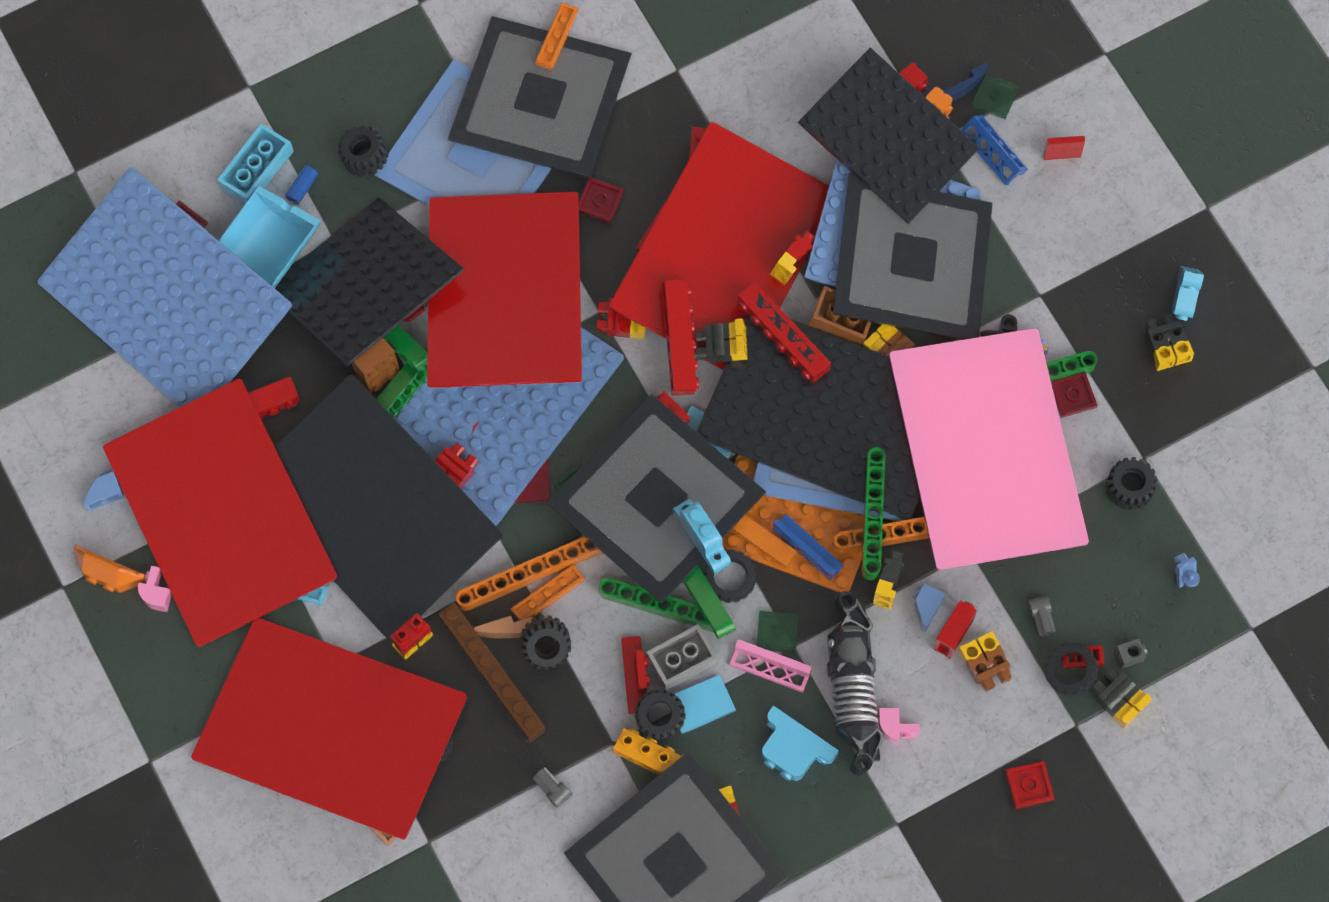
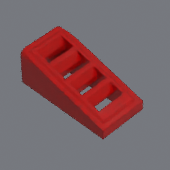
M1103 645L1086 646L1092 653H1097L1098 668H1102L1104 665ZM1072 653L1073 663H1069V654L1062 657L1063 669L1088 668L1082 656H1080L1081 662H1077V654Z

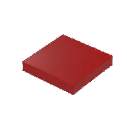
M1085 136L1048 138L1043 153L1044 160L1081 158L1085 145Z
M1044 761L1005 770L1015 809L1054 801Z

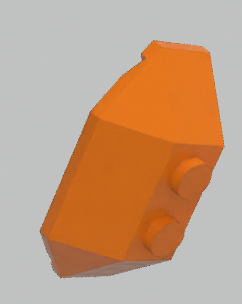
M78 545L74 546L81 572L85 576V580L90 584H101L103 589L111 593L113 591L119 593L138 587L139 583L146 584L144 574Z

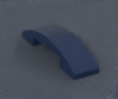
M987 62L970 70L969 79L944 90V94L946 93L951 96L952 101L971 92L987 74ZM931 89V90H929V91L923 93L922 95L926 98V96H927L933 89Z

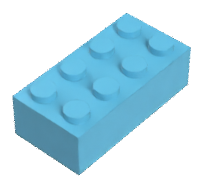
M260 124L217 179L220 189L245 205L258 186L264 189L268 186L292 155L294 150L291 142L263 124Z

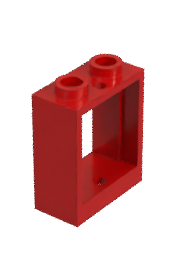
M959 601L936 638L933 648L935 651L951 659L975 619L977 610L973 604L967 601Z

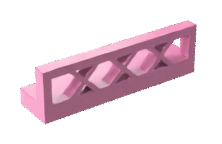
M739 639L729 665L802 693L812 670V667ZM738 653L746 655L749 662L743 665L736 663ZM759 661L765 662L768 669L760 672L756 670L754 663ZM781 668L786 676L782 678L774 677L772 670ZM795 675L804 677L802 685L793 684L790 677Z

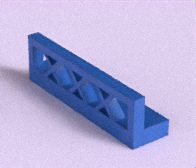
M982 115L973 116L961 129L979 147L980 139L987 141L988 151L982 150L980 147L977 152L1005 185H1009L1017 175H1023L1028 170ZM972 125L976 128V137H971L967 132ZM992 153L999 155V164L993 163ZM1003 167H1009L1013 172L1008 178L1003 174Z
M787 514L781 520L777 519L774 522L773 530L829 581L843 568L844 565Z

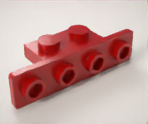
M640 636L623 637L621 639L628 714L636 713L635 706L638 705V700L646 693L647 687H650V676L646 675L645 668L648 667V656H644Z

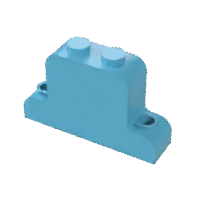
M1180 266L1172 305V313L1175 314L1177 319L1187 321L1188 317L1193 318L1204 274L1198 269Z
M689 498L674 507V514L713 573L716 574L731 565V560L723 548L721 535L699 502L693 503ZM720 555L721 559L715 560L714 556Z
M775 706L768 712L766 725L774 731L762 748L763 763L768 768L777 769L780 771V775L788 781L790 779L798 781L802 779L815 760L823 765L831 764L835 760L839 752L835 747Z

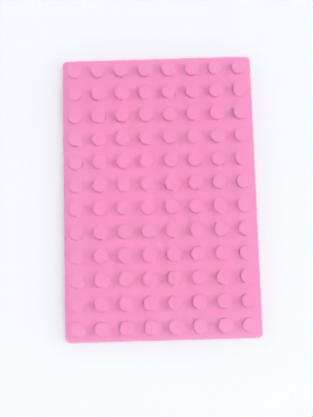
M1038 329L1015 331L892 351L890 353V362L935 565L938 570L1088 544L1089 539Z

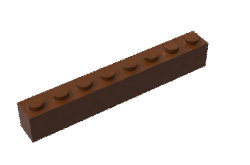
M453 603L438 613L441 622L529 743L545 733V726L457 605Z

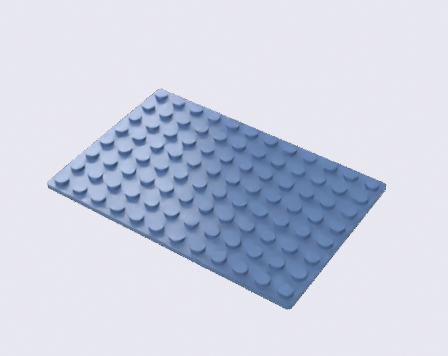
M132 167L128 168L38 279L40 286L179 407L230 383L292 307V303Z
M582 327L581 382L429 388L426 379L395 417L396 421L434 461L446 447L450 449L456 443H459L465 449V452L460 456L462 460H465L469 454L478 459V464L473 469L475 474L469 478L461 489L495 526L500 523L521 492L544 462L552 455L624 360L623 354ZM479 421L475 430L472 433L473 425H475Z

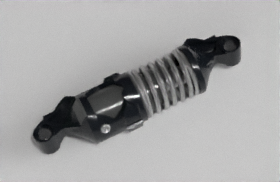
M844 591L838 596L834 604L836 610L844 616V620L827 636L829 653L827 674L831 678L832 686L836 687L832 691L836 694L833 700L837 702L833 707L838 709L834 714L839 716L835 719V722H837L835 726L836 734L845 739L857 751L850 764V771L855 776H862L871 768L873 762L880 761L879 748L884 734L879 729L878 719L876 718L878 712L875 711L877 705L874 703L876 697L873 696L875 694L873 689L875 683L873 681L874 673L876 672V660L872 657L870 639L873 624L866 615L865 605H860L852 592ZM842 599H846L849 605H844ZM857 761L862 762L865 768H859L857 765Z

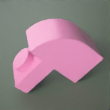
M151 566L150 571H147L145 576L146 584H138L139 594L145 604L151 609L167 612L172 593L169 588L159 587L162 572L159 567Z
M879 708V729L884 734L883 737L886 740L899 744L900 736H903L904 739H914L915 736L919 735V724H900L899 708Z

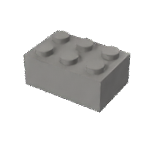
M699 624L646 652L648 661L665 690H669L717 664V656Z

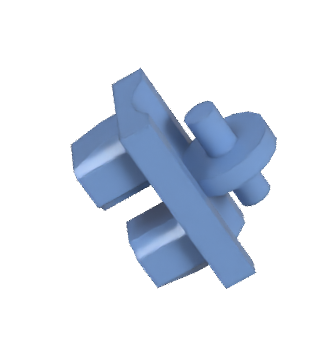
M1185 553L1174 558L1176 563L1174 572L1178 587L1181 588L1184 584L1188 587L1197 586L1200 582V576L1197 573V561L1195 558L1188 559Z

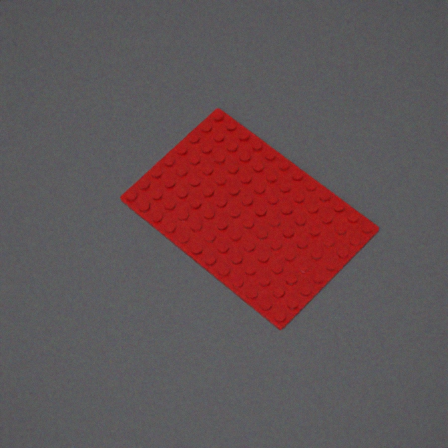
M711 122L609 305L610 309L666 339L662 284L665 280H687L688 286L691 287L689 304H692L693 314L690 317L691 322H694L692 339L696 342V352H694V355L697 356V348L705 347L706 343H697L696 331L705 330V325L708 324L712 326L718 323L735 322V319L741 318L745 321L748 313L743 312L739 308L738 295L754 282L781 307L810 251L803 261L801 260L795 266L797 269L785 285L770 273L797 235L802 236L805 231H808L815 237L829 185L722 126ZM727 362L712 363V365L724 370Z
M556 192L430 198L429 239L461 265L465 271L428 300V387L581 382L582 343L578 193Z
M241 379L230 382L104 444L103 450L191 636L198 647H202L337 579V573Z
M258 618L253 621L191 758L193 761L405 840L467 700V695L453 688Z

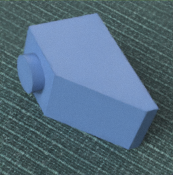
M114 471L104 472L100 477L95 478L83 501L88 511L124 498Z
M924 583L922 588H917L913 597L916 598L914 606L922 631L926 632L942 604L945 594Z

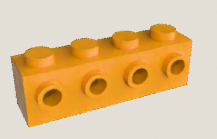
M623 728L613 748L614 754L657 775H660L682 757L676 754L673 748L666 745L662 747L657 744L656 740L650 737L645 739L639 736L640 733L631 728L629 730Z

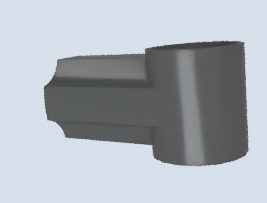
M1048 596L1028 600L1029 612L1034 617L1039 637H1046L1056 633Z
M546 767L541 769L533 778V781L547 794V798L556 808H559L573 795Z

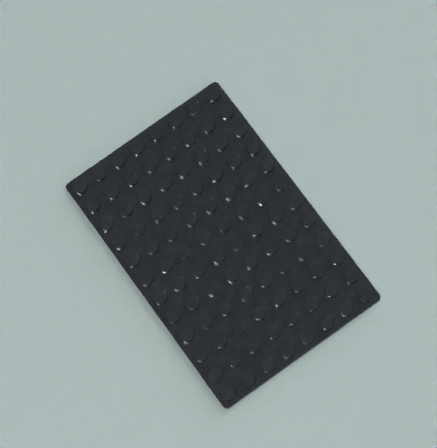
M747 314L744 323L746 326L748 359L727 361L697 433L712 445L863 504L868 452L875 447L881 448L885 453L883 511L904 520L911 519L919 501L920 493L890 357L792 320L831 362L830 370L812 383L810 380L804 379L800 373L801 370L797 366L794 367L788 361V356L776 348V343L772 339H768L763 334V329L759 325L756 326L751 321V316ZM876 456L871 457L873 461H880ZM875 474L870 475V477L874 480L880 479L879 476ZM874 492L870 493V496L872 498L879 497L878 494Z
M349 375L275 446L337 573V579L334 582L390 642H393L390 636L416 613L421 616L503 537V533L354 375Z

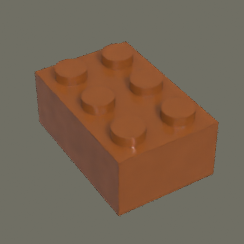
M824 286L818 295L808 326L861 346L866 339L871 322L834 315L835 290Z
M384 338L379 340L352 363L356 378L370 393L380 390L386 381L394 379L400 371L395 351Z

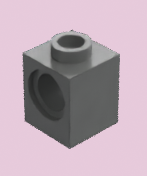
M1140 639L1118 645L1115 653L1123 669L1143 662L1146 658L1147 649L1144 643L1141 644ZM1127 650H1135L1137 656H1130Z

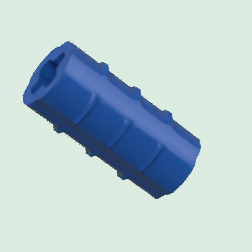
M305 165L286 192V199L293 204L299 205L317 178L318 172Z

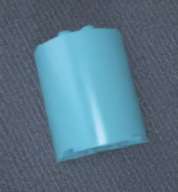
M258 186L219 241L273 288H276L316 232L321 221L298 207L289 205L282 198Z

